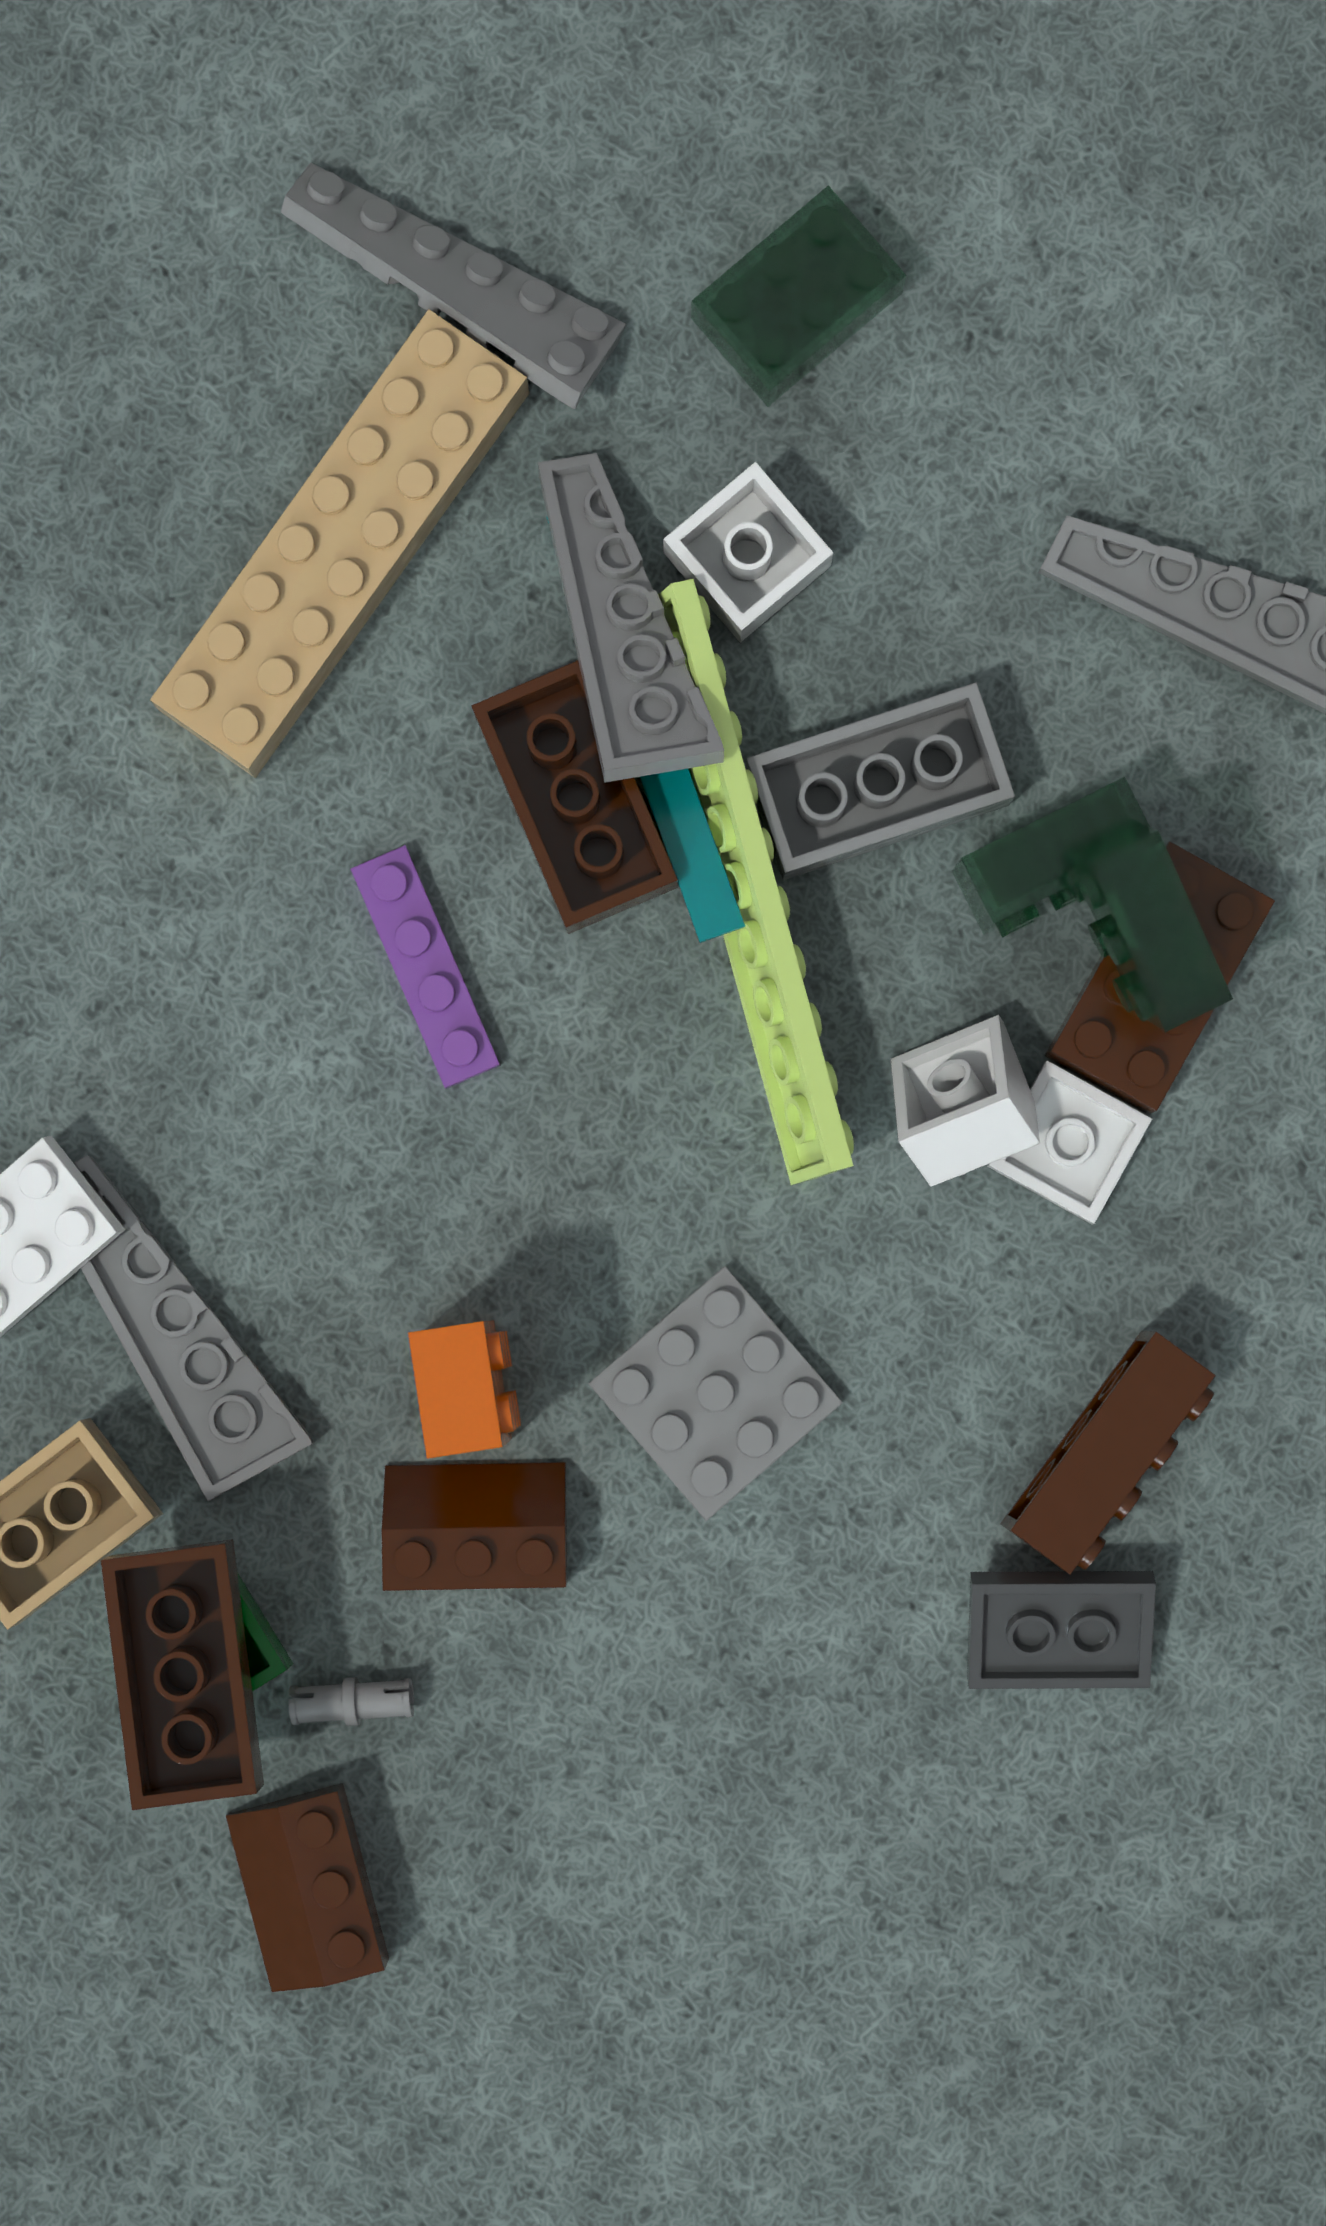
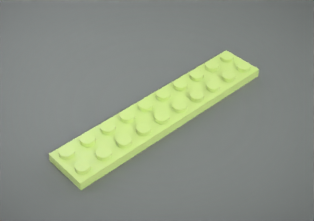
M694 579L671 583L658 595L664 607V616L674 638L678 639L685 655V664L695 687L699 688L721 738L724 748V762L688 768L745 924L744 928L727 933L723 937L791 1185L854 1166L851 1154L854 1151V1141L850 1127L846 1121L840 1118L835 1099L838 1092L837 1077L832 1065L825 1061L819 1041L822 1033L821 1018L816 1006L811 1002L809 1003L803 979L806 975L804 956L801 949L796 944H793L787 923L790 916L789 901L784 889L781 886H777L771 865L774 858L773 842L769 832L764 827L761 828L755 804L758 801L756 780L752 772L745 769L739 747L742 743L741 725L737 715L733 711H729L723 689L726 685V671L719 654L713 652L708 633L710 628L709 608L704 597L698 595Z

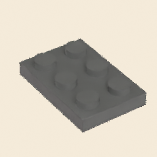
M1065 1571L970 1572L967 1659L969 1689L1150 1688L1156 1591L1153 1571H1073L1071 1575Z

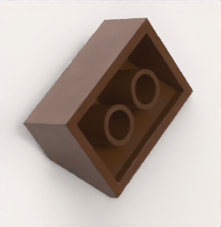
M566 1462L386 1465L382 1515L383 1591L566 1587L568 1583Z
M343 1783L226 1814L272 1992L325 1987L385 1970L389 1961V1955Z

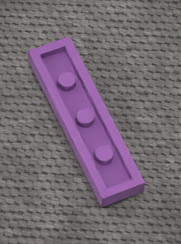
M404 845L351 868V872L444 1088H450L501 1066L407 847Z

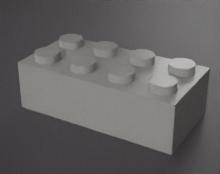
M977 682L748 757L745 769L750 770L756 780L758 788L757 805L765 829L771 836L774 856L782 880L1007 807L1015 798Z

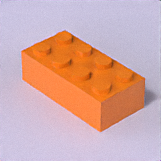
M494 1320L408 1332L427 1459L500 1448L506 1445L512 1439L511 1432H514V1430L521 1426L516 1390L505 1392L502 1369L512 1366L507 1331L496 1332Z

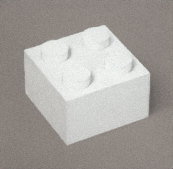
M756 462L663 539V553L686 580L694 579L697 593L704 597L707 605L740 643L830 568L834 554Z

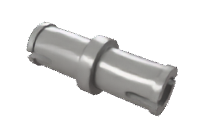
M357 1677L343 1678L342 1684L301 1687L293 1685L289 1688V1696L293 1697V1699H289V1715L292 1725L344 1720L346 1726L360 1725L361 1719L402 1716L410 1718L414 1716V1707L411 1706V1704H414V1689L411 1678L359 1683Z

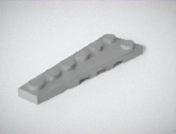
M313 163L308 165L285 195L281 209L283 215L347 258L360 263L363 269L387 285L401 283L416 293L419 298L418 306L424 310L430 309L437 315L443 311L467 328V336L484 348L492 344L515 360L513 368L573 409L577 407L622 337L626 326L622 321Z
M597 453L538 462L539 480L604 782L723 763L724 748L721 738L699 688L695 687L685 664V655L678 639L674 638L664 616L662 602L657 591L653 590L643 567L642 556L632 534L628 532L625 526V517Z
M1068 515L1066 516L1038 573L1326 714V596L1308 591L1309 588L1289 582L1283 584L1251 574L1252 571L1233 565L1229 567L1194 557L1193 553L1167 545H1154L1144 538Z
M87 1155L74 1162V1165L125 1228L119 1236L81 1267V1270L207 1501L218 1497L312 1445L314 1441L308 1431L92 1156Z

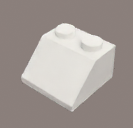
M999 1015L891 1059L898 1141L931 1187L1040 1144L1035 1101L1005 1024Z

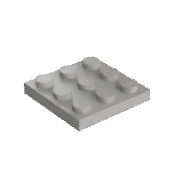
M726 1266L588 1383L705 1521L843 1403Z

